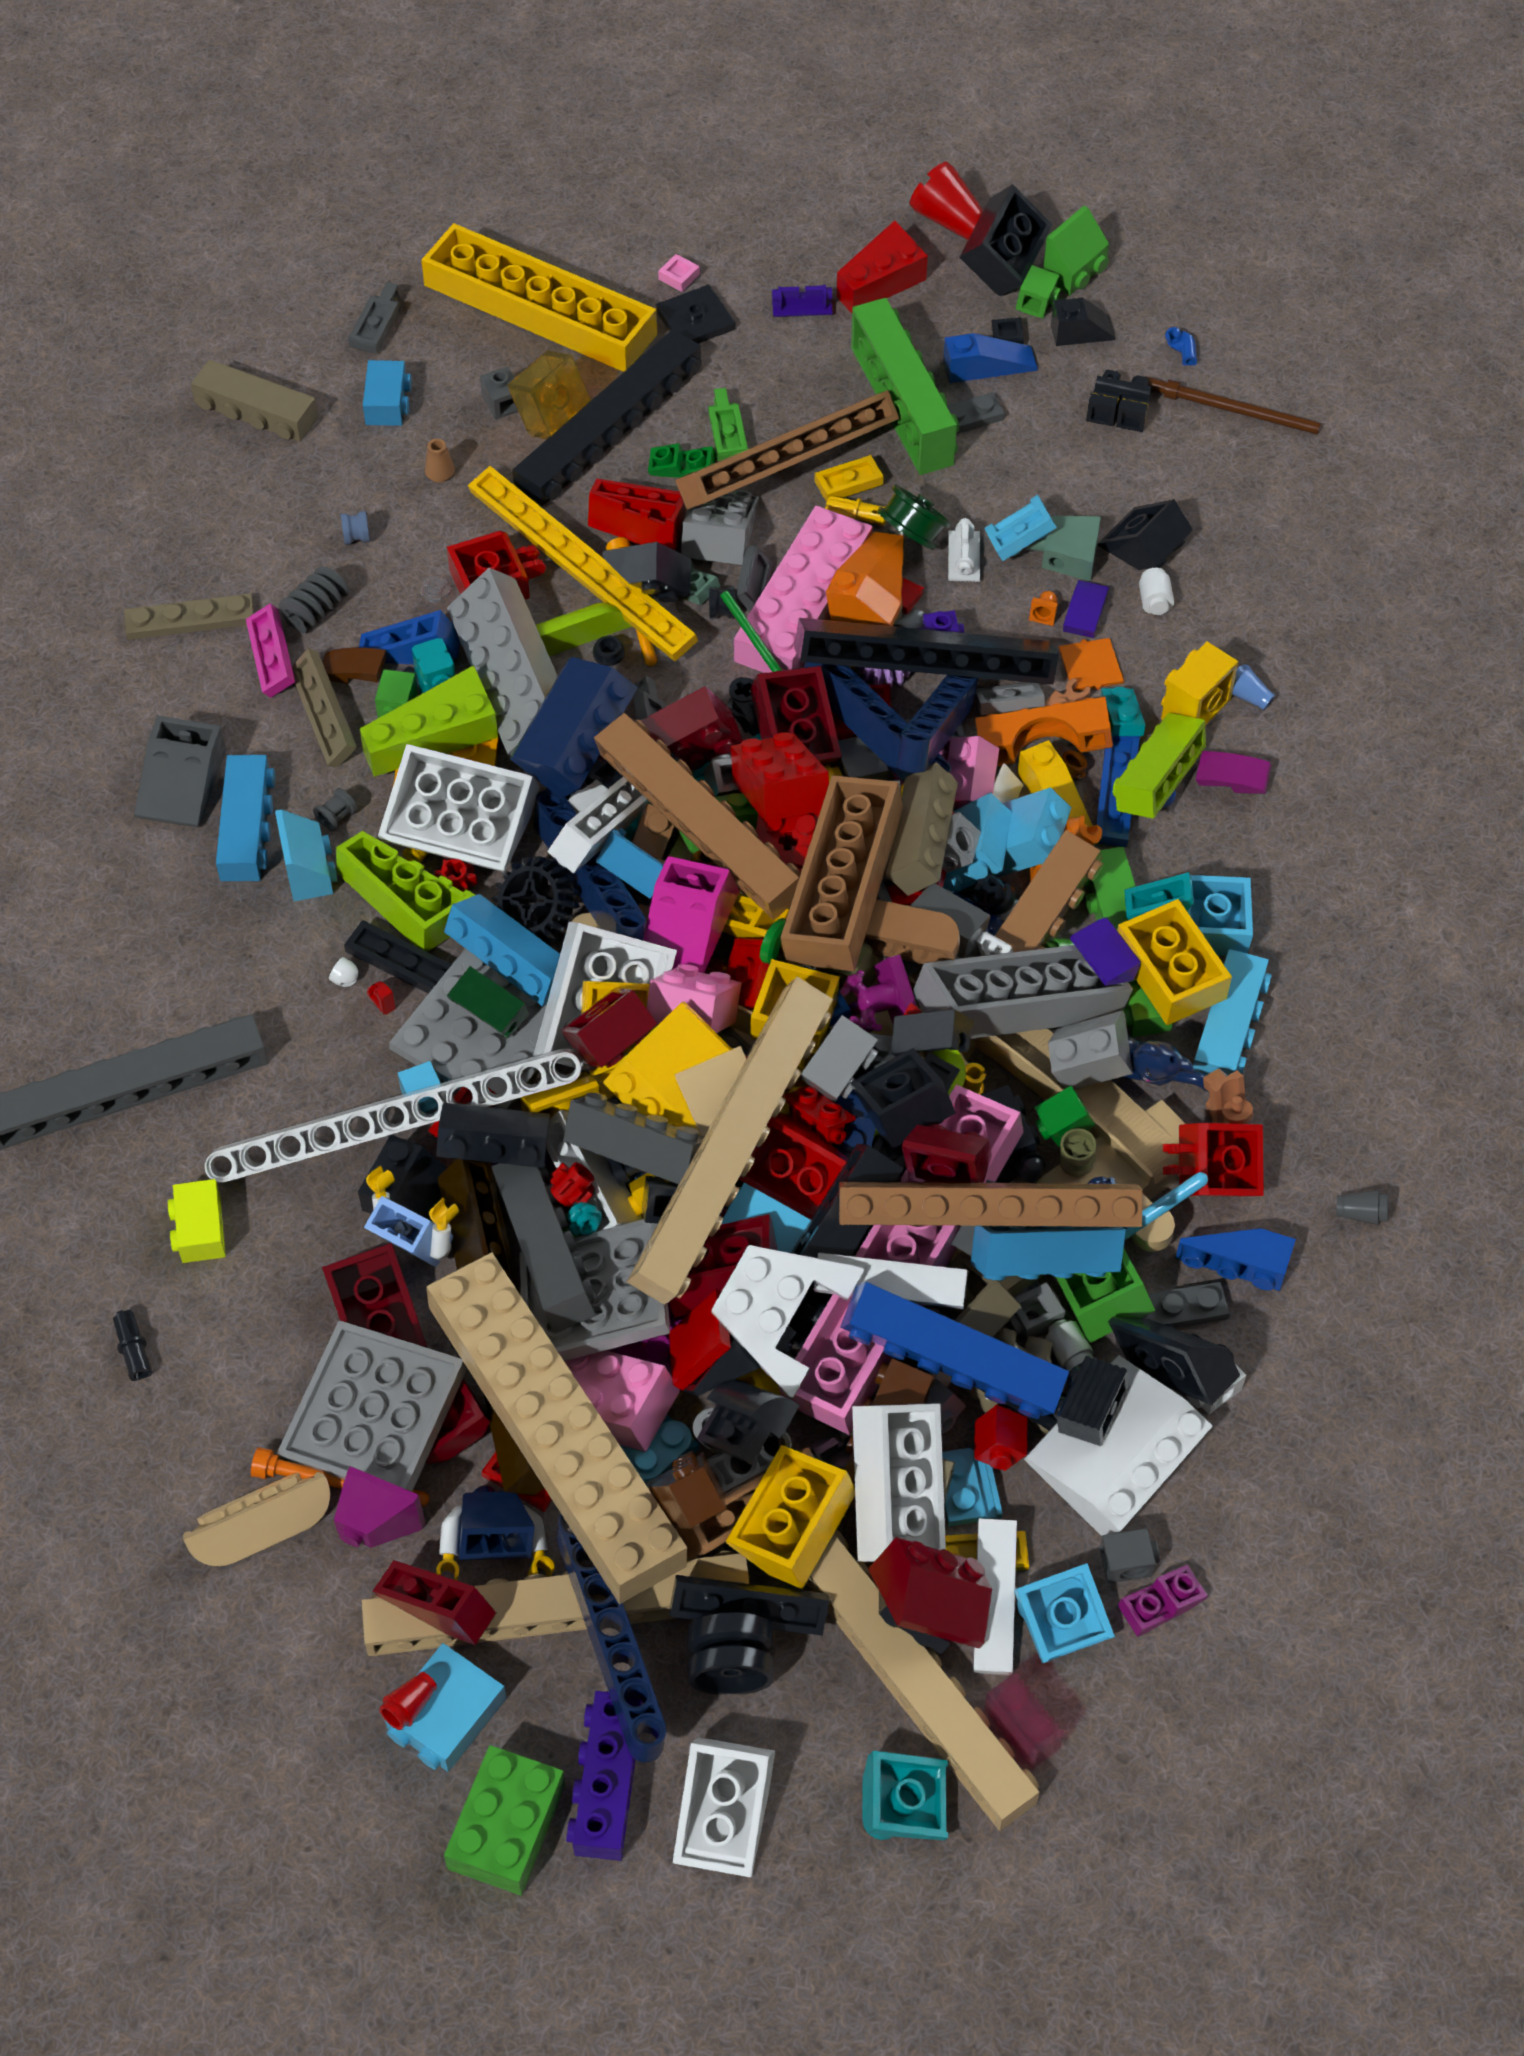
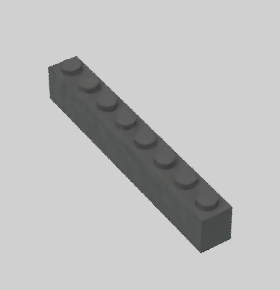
M253 1015L234 1017L228 1022L210 1028L203 1027L191 1034L178 1038H168L150 1047L133 1049L127 1054L109 1060H99L90 1066L77 1070H67L49 1079L32 1081L23 1087L8 1092H0V1150L267 1065L268 1061L264 1045Z

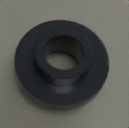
M607 635L599 638L593 647L594 660L602 665H616L625 656L623 644L614 636Z

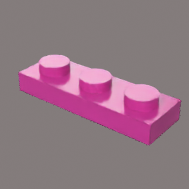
M270 603L246 618L262 693L271 698L295 683V678L279 610Z

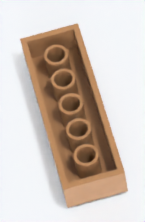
M832 775L781 935L787 963L855 971L903 811L898 782Z

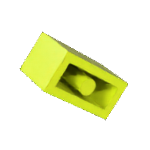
M216 1179L173 1185L174 1199H168L169 1217L171 1221L175 1220L176 1230L170 1231L172 1251H179L182 1263L226 1257L221 1195Z

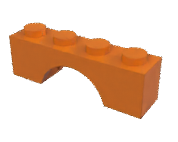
M1105 697L1086 698L1081 701L1063 704L1055 703L1050 706L1032 709L1024 708L1014 712L989 714L984 717L975 718L977 735L999 748L997 766H1001L1003 763L1006 765L1016 763L1020 751L1028 743L1042 737L1053 736L1066 739L1074 744L1080 753L1113 747Z

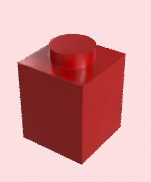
M995 1405L975 1421V1460L988 1464L994 1469L1006 1471L1027 1455L1026 1416Z

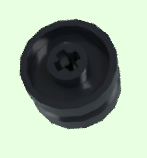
M718 1613L696 1619L688 1626L689 1651L693 1654L688 1660L689 1685L694 1689L708 1694H749L766 1689L774 1683L773 1657L768 1654L773 1649L772 1624L767 1619L746 1613Z

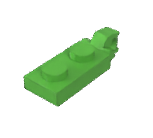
M726 388L714 389L715 405L708 407L717 461L748 449L739 404L729 403Z

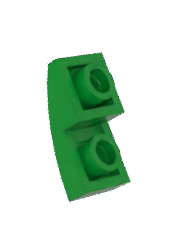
M680 443L654 447L650 451L648 473L651 476L681 478L715 463L716 452L713 446L683 451Z

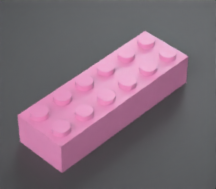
M815 506L747 616V619L783 671L800 669L803 666L804 662H800L794 649L799 618L831 619L826 590L840 566L872 534L873 526L819 506ZM741 627L734 638V662L763 673L772 672Z

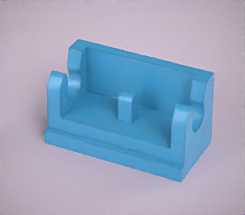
M622 828L619 831L616 829L612 830L596 862L651 899L655 883L664 864L625 838L626 831Z

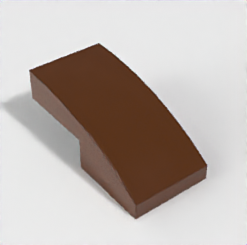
M341 648L325 652L322 663L329 680L332 682L349 684L351 678L378 683L387 657L386 651L382 649Z

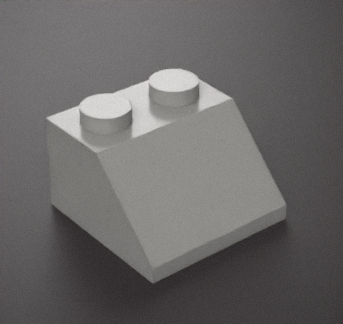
M1123 1010L1057 1028L1048 1042L1052 1074L1064 1089L1069 1086L1078 1089L1133 1074L1126 1019Z

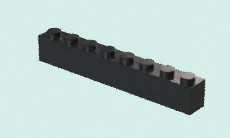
M672 329L512 469L514 485L541 507L550 499L555 500L570 481L575 482L588 465L597 463L606 449L611 445H617L623 434L630 428H636L642 418L650 410H656L669 393L678 391L682 382L687 377L698 373L702 365L701 345Z
M799 618L794 646L800 662L1052 685L1054 684L1059 653L1051 641Z

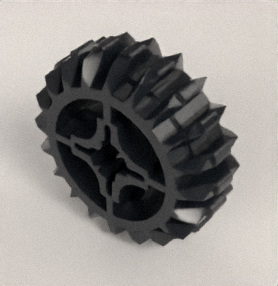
M535 856L532 859L526 857L522 858L521 864L517 862L511 863L512 873L508 871L501 872L505 881L495 884L497 889H500L499 895L491 898L493 901L498 902L497 907L547 945L550 944V941H561L560 932L566 933L568 921L572 922L575 918L572 915L573 909L581 907L579 903L574 902V898L580 894L578 889L572 888L577 880L568 875L569 870L566 867L559 865L556 860L550 858L546 859L542 856ZM550 886H552L554 898L551 896ZM518 906L520 907V910H521V918H520V915H519Z

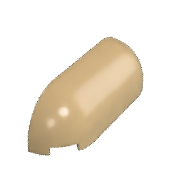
M317 1472L314 1477L301 1479L300 1474L295 1473L205 1513L197 1519L199 1522L197 1528L192 1532H184L183 1540L188 1551L195 1559L206 1565L226 1566L311 1528L323 1517L329 1505L330 1488L326 1476L321 1472Z

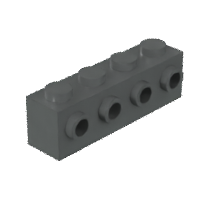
M587 1093L584 1097L571 1100L563 1138L564 1142L676 1184L680 1183L704 1136L698 1135L699 1131L695 1128L688 1126L677 1127L668 1124V1119L665 1117L638 1113V1109L635 1106L608 1102L607 1097L599 1093Z

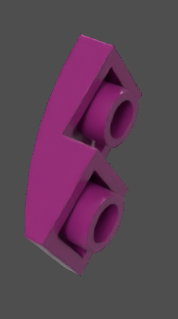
M1202 751L1196 781L1201 786L1231 787L1234 793L1266 794L1272 765L1268 761L1250 756Z
M1187 1564L1157 1577L1153 1585L1121 1598L1117 1606L1136 1636L1139 1637L1194 1608L1206 1600L1208 1595Z

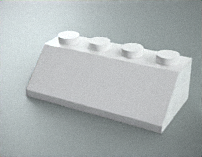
M940 1403L852 1406L858 1561L874 1562L895 1537L912 1542L919 1541L925 1546L946 1550Z

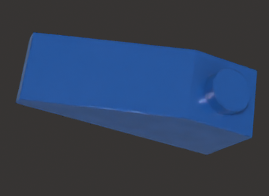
M976 333L950 336L944 339L943 363L949 383L1038 371L1031 346Z
M441 610L363 633L361 634L359 648L385 650L387 657L385 663L414 665L411 649L414 645L442 638L451 658L455 659L458 657L460 639L454 624Z

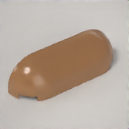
M876 900L864 942L873 949V954L887 957L901 955L902 960L924 964L945 960L954 961L960 947V933L956 922L944 913Z

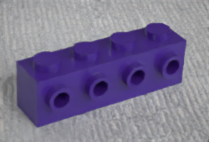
M595 1691L593 1704L587 1703L585 1708L584 1727L590 1729L588 1742L581 1741L578 1765L584 1766L582 1780L575 1779L572 1803L578 1804L576 1818H569L567 1842L573 1843L574 1856L622 1861L636 1759L632 1757L628 1750L609 1692ZM638 1698L626 1700L630 1706L637 1707L643 1705V1702Z

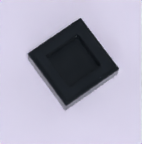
M1021 317L991 320L993 338L1024 345Z

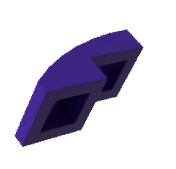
M1078 580L1066 614L1063 632L1094 638L1109 587Z

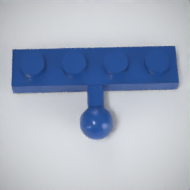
M1112 736L1113 747L1104 749L1096 825H1099L1103 832L1098 842L1099 844L1127 848L1131 814L1117 811L1116 797L1113 796V785L1116 778L1121 777L1127 769L1129 761L1138 754L1140 736ZM1175 790L1162 808L1170 806L1175 801Z

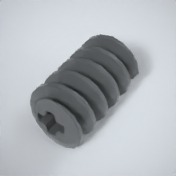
M320 566L315 569L314 574L309 575L295 590H292L288 597L280 601V612L288 625L304 634L306 633L305 625L314 627L316 624L315 618L318 620L322 619L325 615L323 610L330 612L333 609L332 602L339 604L342 600L341 595L348 596L350 589L346 581L338 573L328 567Z

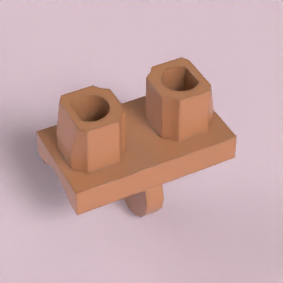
M1216 1069L1203 1078L1204 1088L1209 1091L1210 1096L1206 1102V1111L1212 1117V1123L1247 1124L1252 1120L1254 1116L1253 1106L1250 1102L1246 1101L1244 1076L1238 1070L1227 1075L1221 1069Z

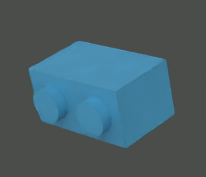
M368 360L363 398L366 425L402 426L403 415L409 414V397L405 396L406 392H411L412 377L411 374L406 373L404 361Z

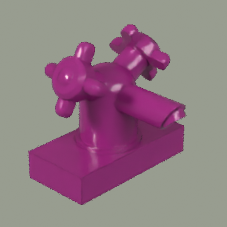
M901 955L888 957L873 966L879 982L878 985L866 987L861 982L865 974L863 970L848 976L843 983V988L840 991L841 995L844 997L851 991L857 997L855 1002L848 1005L852 1013L850 1021L866 1032H880L882 1030V1025L875 1022V1013L888 1010L893 1026L894 1016H902L910 1002L916 1005Z

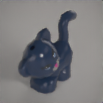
M1128 1037L1133 1074L1123 1076L1124 1078L1140 1080L1157 1086L1176 1081L1201 1087L1205 1092H1209L1204 1088L1203 1078L1206 1074L1195 1071L1189 1059L1180 1055L1177 1048L1166 1042L1151 1040L1140 1042L1133 1037Z

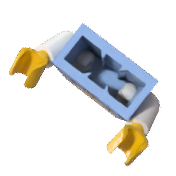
M379 1166L366 1177V1183L375 1193L372 1195L373 1212L364 1228L436 1267L441 1260L447 1257L451 1250L453 1235L451 1234V1226L448 1223L459 1213L457 1205L452 1204L448 1209L444 1203L445 1199L442 1198L429 1211V1216L432 1219L430 1221L390 1200V1194L385 1192V1189L394 1183L395 1179L390 1170L383 1172L382 1167Z

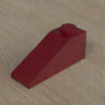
M396 1560L392 1561L373 1589V1593L381 1599L448 1636L474 1645L477 1644L497 1613L474 1586Z

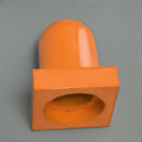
M1044 591L1040 594L1039 598L1033 597L1029 615L1030 621L1050 626L1054 625L1058 606L1055 593Z

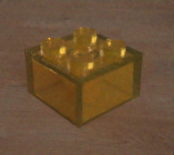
M550 350L543 353L507 385L528 434L545 440L591 401L573 356Z

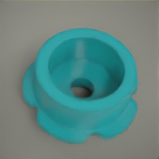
M587 1202L575 1204L567 1214V1221L570 1224L569 1230L576 1236L594 1233L601 1224V1212L597 1211L596 1206Z

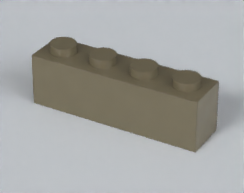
M210 359L191 382L194 402L202 409H212L223 413L229 419H239L250 423L256 429L272 431L283 439L291 438L301 442L318 419L314 397Z
M937 762L931 764L924 772L914 773L906 777L901 797L903 811L891 848L886 876L908 896L940 881L958 782L952 774L946 772Z

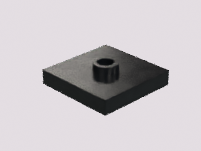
M709 284L656 304V312L669 331L674 329L697 344L736 330L735 321Z

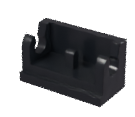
M956 1009L894 1016L891 1054L897 1057L911 1048H914L917 1053L946 1049L950 1051L957 1050L959 1036V1052H967L970 1046L971 1027H974V1020Z

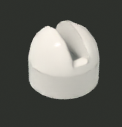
M342 957L333 967L329 980L338 986L350 987L357 981L358 969L353 962Z

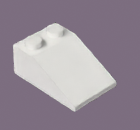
M700 1737L691 1742L673 1856L674 1864L752 1877L770 1790L775 1757L774 1750Z

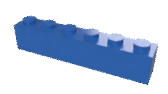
M868 1282L855 1287L840 1328L850 1332L849 1337L859 1343L870 1345L872 1341L884 1347L883 1352L891 1357L904 1360L905 1356L917 1361V1367L925 1372L936 1375L939 1371L952 1376L951 1382L966 1389H972L973 1386L986 1391L984 1396L989 1400L1000 1404H1006V1401H1009L1019 1406L1018 1411L1035 1419H1039L1040 1415L1045 1416L1055 1412L1069 1371Z

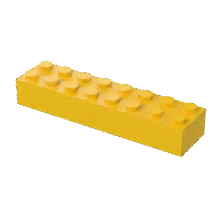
M455 223L449 227L421 259L424 286L622 372L637 361L657 336L655 308Z

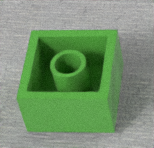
M1124 1248L1121 1272H1106V1275L1103 1277L1089 1276L1085 1273H1073L1071 1278L1056 1277L1089 1343L1113 1332L1108 1323L1112 1317L1142 1318L1155 1311L1146 1288Z

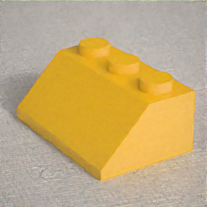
M781 1445L728 1536L726 1543L770 1576L803 1589L855 1497V1487L848 1472Z

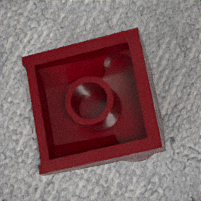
M464 1378L426 1460L428 1465L450 1460L481 1438L488 1430L490 1423L488 1413L481 1407Z

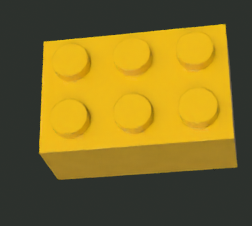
M1179 899L1118 924V933L1141 962L1135 979L1166 1025H1170L1227 999L1232 976Z

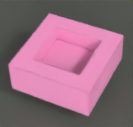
M675 254L658 271V280L683 292L700 275V266Z

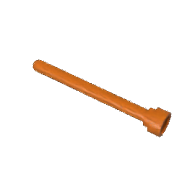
M261 1447L256 1449L251 1464V1477L265 1480L268 1479V1476L275 1478L276 1474L287 1477L295 1473H299L301 1479L314 1477L317 1472H321L326 1476L331 1487L342 1489L345 1481L306 1465L280 1460V1456L275 1455L273 1450ZM413 1489L412 1492L419 1495L421 1506H426L430 1500L429 1495L424 1491Z

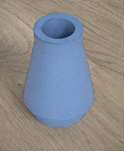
M1242 665L1237 668L1232 695L1256 705L1264 711L1273 701L1275 694L1265 686L1251 668L1246 669Z

